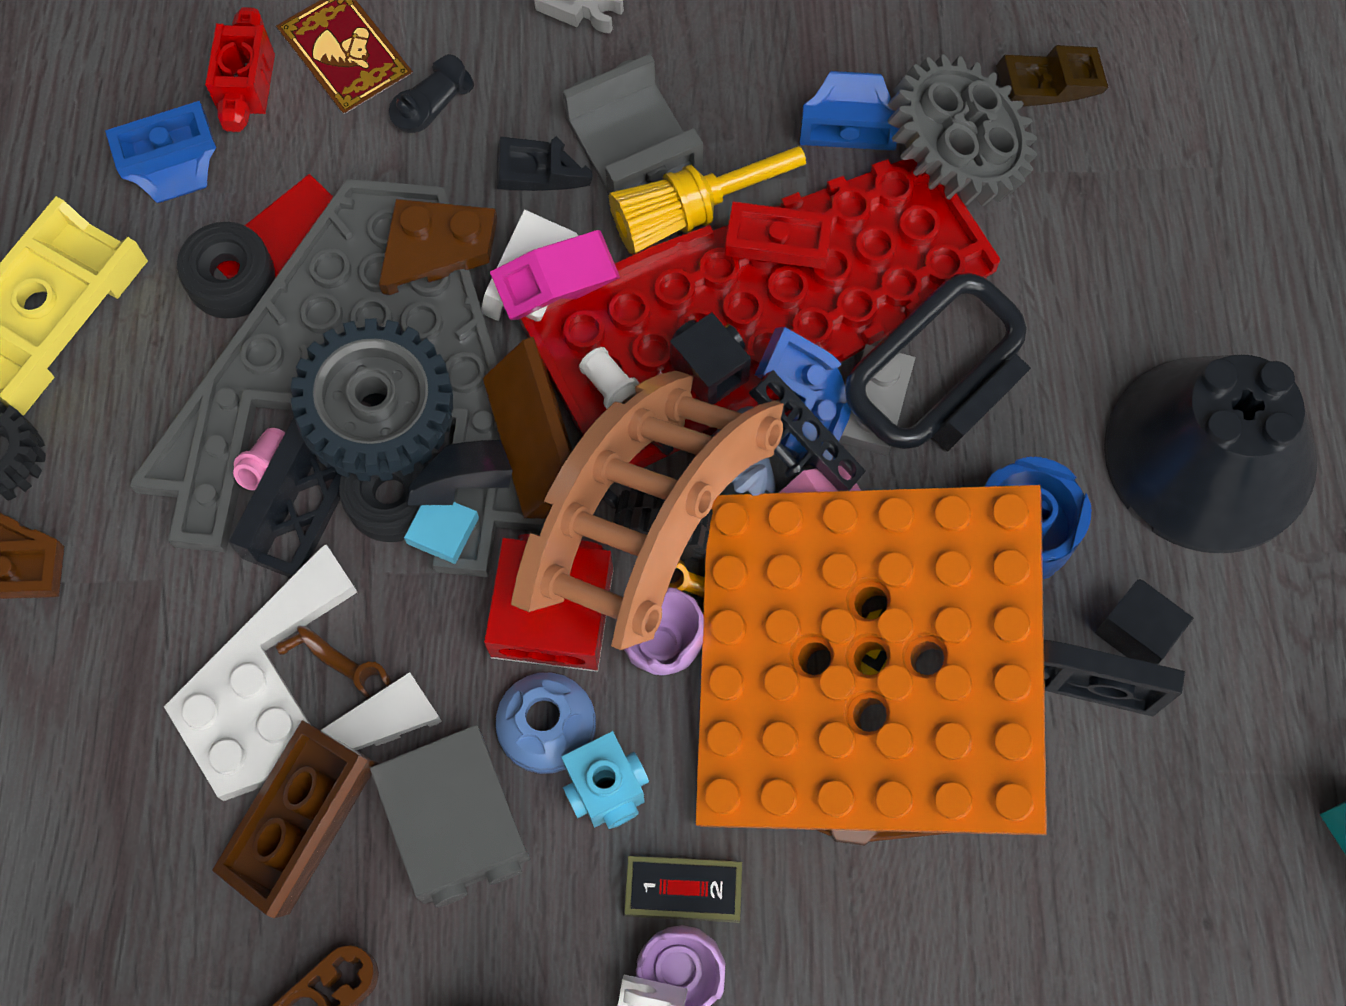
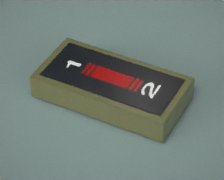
M628 856L625 917L740 923L742 862Z

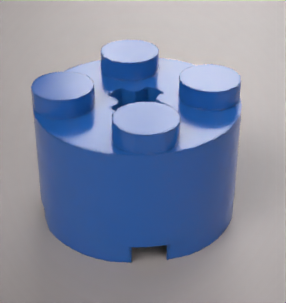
M1025 457L1016 460L1015 463L1007 465L1002 469H998L990 476L984 487L1040 485L1042 500L1043 579L1050 578L1066 564L1085 537L1091 521V503L1087 493L1084 495L1080 486L1075 481L1077 477L1067 467L1047 458Z

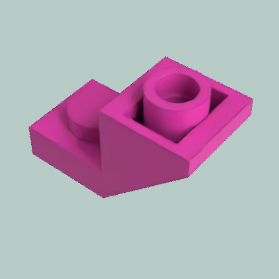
M600 230L534 249L490 271L510 320L521 319L562 298L578 299L620 278Z

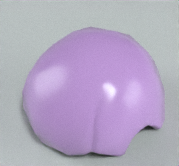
M671 587L667 589L661 607L662 619L655 632L654 639L624 649L631 664L654 675H669L686 669L702 650L704 615L693 597L677 588Z
M680 925L668 927L656 933L643 946L637 958L636 977L688 988L685 1006H711L717 999L721 998L724 992L726 963L716 941L698 928Z

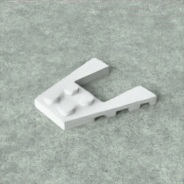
M327 545L321 547L164 706L215 794L223 801L262 788L301 721L303 720L310 724L265 651L298 631V626H306L357 593ZM409 672L321 731L349 747L359 750L373 744L379 746L401 738L400 735L426 725L431 727L442 721Z

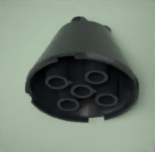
M1253 355L1189 357L1163 363L1145 372L1132 382L1117 401L1106 427L1104 441L1105 461L1110 480L1120 500L1127 509L1132 507L1142 519L1154 527L1153 533L1187 549L1207 553H1234L1265 544L1277 537L1298 518L1313 492L1317 473L1315 442L1302 394L1295 383L1294 372L1288 365L1280 361H1269Z

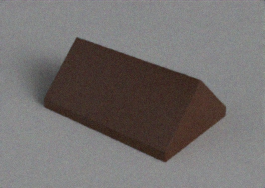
M530 337L522 340L483 377V381L503 448L513 470L512 479L523 516L530 519H546L552 505L544 502L545 497L573 449L552 382L535 339Z
M302 720L212 871L265 915L275 919L290 914L372 775L370 768L376 766L378 762Z

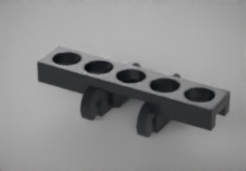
M774 370L766 373L761 378V382L752 388L749 394L759 405L771 402L772 400L766 393V386L768 385L780 398L777 402L784 403V406L786 405L790 409L784 412L783 406L781 415L783 434L778 446L774 450V453L788 467L784 475L787 478L795 473L799 475L803 471L802 466L813 463L838 491H850L866 470ZM799 414L797 421H793L795 417ZM804 422H809L816 428L817 436L814 441L808 440L804 436L802 431ZM788 433H791L806 449V451L799 453L796 458L781 444V441ZM827 450L833 456V459L827 460L822 454ZM839 464L851 476L849 480L844 479L839 474Z

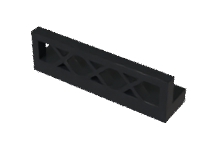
M373 393L364 397L362 401L371 404L370 407L381 404L386 396ZM295 418L291 421L228 541L242 559L289 578H292L311 558L340 501L339 485L341 475L337 473L334 467L321 471L315 453L312 454L305 444L297 428ZM313 467L315 474L308 476L311 468ZM333 479L328 489L326 481ZM319 484L324 496L319 508L298 516L294 501L299 492ZM288 513H290L292 519L285 521ZM310 524L305 534L303 527ZM296 530L301 544L291 563L268 555L276 537Z

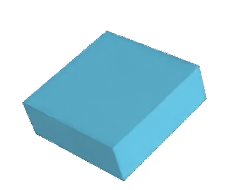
M456 502L453 505H421L404 539L408 545L456 564L479 516L477 511Z

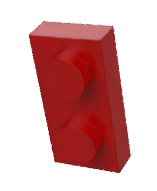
M732 201L725 243V256L826 269L833 215Z

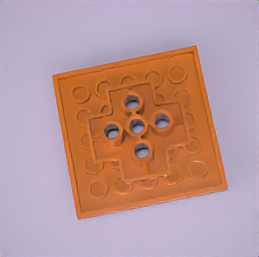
M1040 485L769 493L752 496V494L719 495L714 500L711 508L713 514L705 562L704 636L702 644L696 826L1047 835L1042 500ZM877 595L887 598V608L881 616L875 619L862 617V606L867 599ZM876 649L885 651L887 661L883 670L873 675L863 674L861 661L865 654ZM935 649L944 654V662L940 670L930 675L917 672L916 662L921 653L926 650ZM818 650L830 651L831 661L829 667L821 674H809L807 671V661L811 654ZM870 705H883L886 708L887 714L883 726L876 731H863L860 724L862 712Z

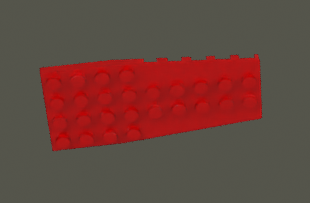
M886 159L873 164L871 172L846 181L843 175L827 181L826 189L801 197L800 193L797 192L781 198V205L777 206L779 208L833 215L826 269L725 256L728 225L712 230L711 226L708 225L647 248L615 263L620 275L619 279L578 299L562 298L549 304L541 321H535L526 316L518 320L527 337H534L550 380L581 437H583L592 424L607 410L603 404L604 396L589 378L580 371L579 367L582 359L596 348L605 347L611 358L629 378H636L639 383H642L659 374L676 371L670 364V340H672L674 333L686 322L694 319L700 321L713 312L724 326L730 324L738 331L745 343V351L751 357L749 381L714 405L732 411H738L745 406L756 407L759 404L751 397L749 392L762 380L754 374L775 328L786 327L828 351L841 363L865 349L866 344L872 345L886 337L944 281L956 274L972 273L986 278L996 272L1000 257L957 193L950 200L947 199L945 196V186L940 183L931 190L928 187L930 176L926 172L917 176L913 174L914 168L917 165L914 159L901 160L890 164L889 160ZM767 385L766 393L772 401L780 399ZM691 389L690 393L692 395V398L700 400L699 397ZM685 419V428L709 436L717 430V428ZM649 443L629 463L644 468L667 457V455L663 454L652 443ZM674 448V450L669 455L679 451L680 449Z

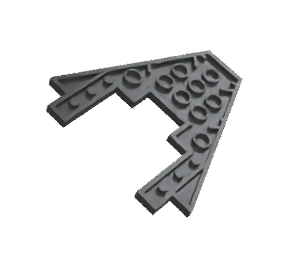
M355 179L345 180L132 478L130 487L137 494L177 497L168 538L169 543L174 548L226 553L240 485L233 475L234 461L241 452L248 450L256 407L292 411L291 398L293 396L291 382L292 377H297L296 366L300 358L307 360V348L314 341L320 345L323 344V334L333 328L337 334L344 332L343 323L354 320L356 327L360 328L365 327V319L377 318L379 326L385 327L387 320L399 322L402 331H405L408 326L417 330L421 340L423 341L427 338L435 346L437 355L441 354L451 379L453 390L451 425H455L452 444L480 440H501L483 381V377L498 363L470 271L464 269L455 270L448 277L428 282L427 277L397 286L399 292L392 295L382 294L379 286L396 199L449 204L444 187ZM512 476L509 488H456L454 502L477 511L479 519L456 564L434 556L433 568L436 573L489 578L496 527L541 532L545 519L524 518Z

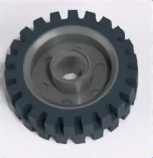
M377 318L365 319V327L360 328L356 327L354 320L343 323L344 332L337 334L333 328L323 334L324 343L320 345L314 341L307 348V360L300 358L296 366L297 377H292L291 382L293 396L291 398V405L297 428L312 454L315 453L319 461L327 468L333 466L340 475L349 478L350 474L353 473L356 474L360 481L370 482L372 475H379L381 481L393 479L392 473L400 470L403 476L414 471L415 463L419 461L424 465L432 458V450L434 448L440 449L445 441V432L450 430L453 412V390L446 364L441 354L437 355L435 346L427 338L422 341L419 332L409 326L405 331H402L399 322L387 320L385 327L379 326ZM379 393L386 396L385 400L377 406L368 407L361 404L363 398L369 394Z

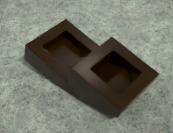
M1055 45L1047 57L1004 55L996 65L1001 88L1009 85L1012 89L1008 98L1010 101H1022L1024 103L1023 106H1040L1079 100L1102 94L1109 88L1097 47Z

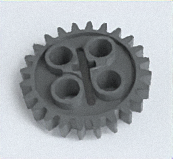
M943 54L935 62L930 57H927L920 65H913L893 89L896 95L889 101L888 106L895 112L889 117L888 123L900 129L892 137L893 142L906 145L907 149L900 157L903 160L914 159L917 162L913 174L917 176L926 172L930 176L928 187L931 190L940 183L945 186V196L949 200L957 192H960L965 205H968L975 198H977L982 206H985L992 199L998 203L1025 182L1024 178L1034 169L1030 162L1037 157V153L1030 146L1037 140V136L1025 131L1033 121L1029 117L1019 115L1018 110L1024 103L1022 101H1010L1008 95L1012 88L1009 85L1002 88L995 85L997 80L995 72L986 78L981 75L980 63L976 62L970 69H967L963 57L958 56L951 64L946 55Z

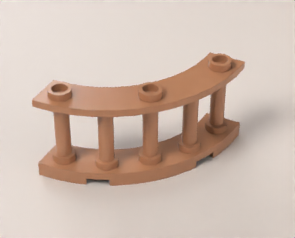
M679 371L659 374L635 386L636 395L625 404L615 401L592 424L560 469L544 502L551 504L552 507L540 536L530 533L525 546L511 605L530 612L562 603L565 598L617 619L611 644L616 649L623 650L654 639L655 632L662 619L661 607L665 594L691 535L700 520L711 510L714 500L728 484L751 465L774 455V450L778 446L783 434L781 415L784 403L771 401L760 404L744 413L732 411L692 398L690 392L693 376ZM685 419L720 429V431L713 437L685 428ZM652 441L696 455L678 480L630 464L629 462ZM614 482L665 500L647 535L593 515L601 499ZM583 536L638 556L624 597L570 576L573 561Z

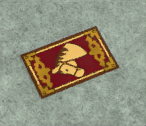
M319 0L276 25L277 29L343 114L413 73L411 68L356 0Z

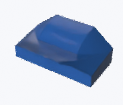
M829 72L816 95L803 105L800 145L896 151L897 142H893L892 137L900 128L888 123L889 117L895 111L888 106L891 96L883 76L873 73Z
M200 101L105 130L116 170L121 178L136 183L156 203L207 187L209 161L216 149V145L205 110Z

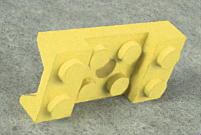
M57 196L0 262V402L7 408L9 405L14 407L23 416L55 378L47 368L107 294L118 299L148 262L136 241L127 237L120 242L89 224L64 200ZM39 292L47 293V298L43 305L32 310L24 309L25 302L29 296Z

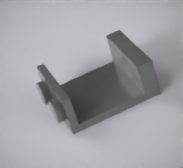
M651 54L636 60L624 61L613 70L592 79H582L571 88L563 91L566 120L608 195L610 192L663 180L664 174L668 172L676 173L687 165H692L698 171L703 170V142L695 128L683 132L655 84V61Z
M478 725L370 768L415 896L424 904L433 901L436 908L449 905L468 895L467 886L486 878L489 884L493 885L515 877L522 872L519 864L531 860L527 848L520 837L492 764L490 751Z

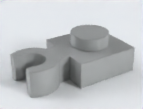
M534 0L536 11L575 27H578L584 17L591 21L592 26L596 30L603 33H611L613 29L612 17L603 14V12L613 11L621 15L624 11L623 0Z

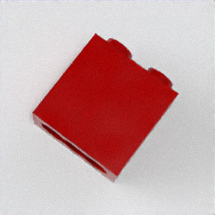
M530 534L519 535L518 539L503 538L484 641L492 659L598 672L607 615L565 598L562 603L530 612L511 605L517 574ZM581 540L573 561L570 576L610 591L613 576L611 551L603 550V547L597 543Z

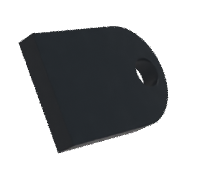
M1044 640L1045 691L1152 717L1182 694L1185 671L1068 643Z

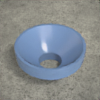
M552 672L532 674L514 683L500 701L496 714V733L499 744L506 756L519 767L539 774L556 773L566 770L561 756L592 742L596 731V715L587 693L575 681L564 675ZM550 701L559 708L560 717L552 729L538 731L528 725L527 713L534 703Z

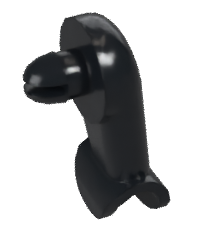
M451 54L441 57L433 63L432 69L434 73L411 90L402 91L393 98L389 106V116L396 128L407 133H416L424 130L458 92L467 94L473 89L474 81L458 57Z

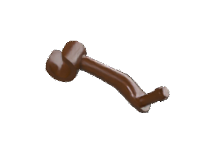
M298 626L299 633L275 645L278 653L284 655L294 647L305 643L310 651L323 663L353 680L356 688L365 698H370L365 689V682L370 676L381 675L387 687L391 685L390 676L380 664L376 662L357 664L331 647L319 635L305 626Z

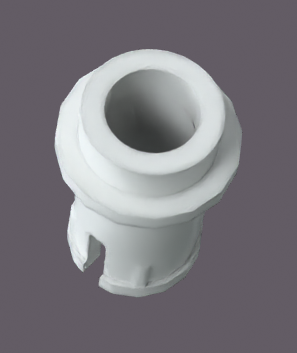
M599 347L589 352L582 359L579 367L580 371L589 378L604 396L603 404L608 409L615 401L622 404L628 402L636 395L635 386L640 383L636 378H629L608 354L609 352L605 347Z

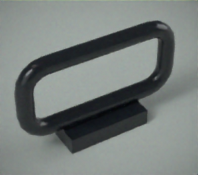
M972 273L954 275L934 290L854 366L847 377L845 387L848 406L869 430L891 447L900 449L916 448L933 437L948 452L1031 369L1017 355L1026 337L1027 327L1023 314L1003 292L983 276ZM968 293L976 296L1004 323L1006 329L1005 336L911 428L898 427L870 401L866 393V385L959 295Z

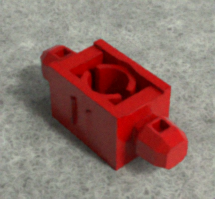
M251 7L239 9L234 16L232 25L216 23L205 85L218 110L217 116L220 124L228 132L242 131L248 123L250 114H266L275 53L259 11Z

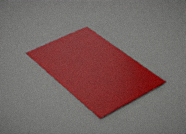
M310 174L244 225L253 230L264 242L274 263L275 278L333 198ZM224 261L217 268L228 279H231L238 273L240 264L236 261Z

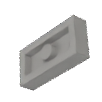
M866 344V345H865L864 352H863L862 359H863L875 346ZM898 353L866 385V393L870 401L895 425L898 424L916 358L902 353ZM851 410L848 423L839 442L888 456L891 446L880 440Z

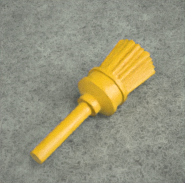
M797 146L718 177L713 173L703 176L695 167L687 165L676 173L668 172L664 174L663 180L610 192V211L622 242H624L628 252L633 255L679 230L688 233L699 225L706 226L713 222L714 206L723 202V196L806 164V157L802 148Z

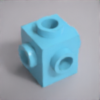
M613 731L561 756L565 769L572 783L564 786L563 789L577 818L588 814L594 828L606 823L608 829L628 822L639 814L636 807L645 803L641 786L649 783V780L636 753L632 752L625 756ZM602 782H614V784L607 789L598 788V786Z

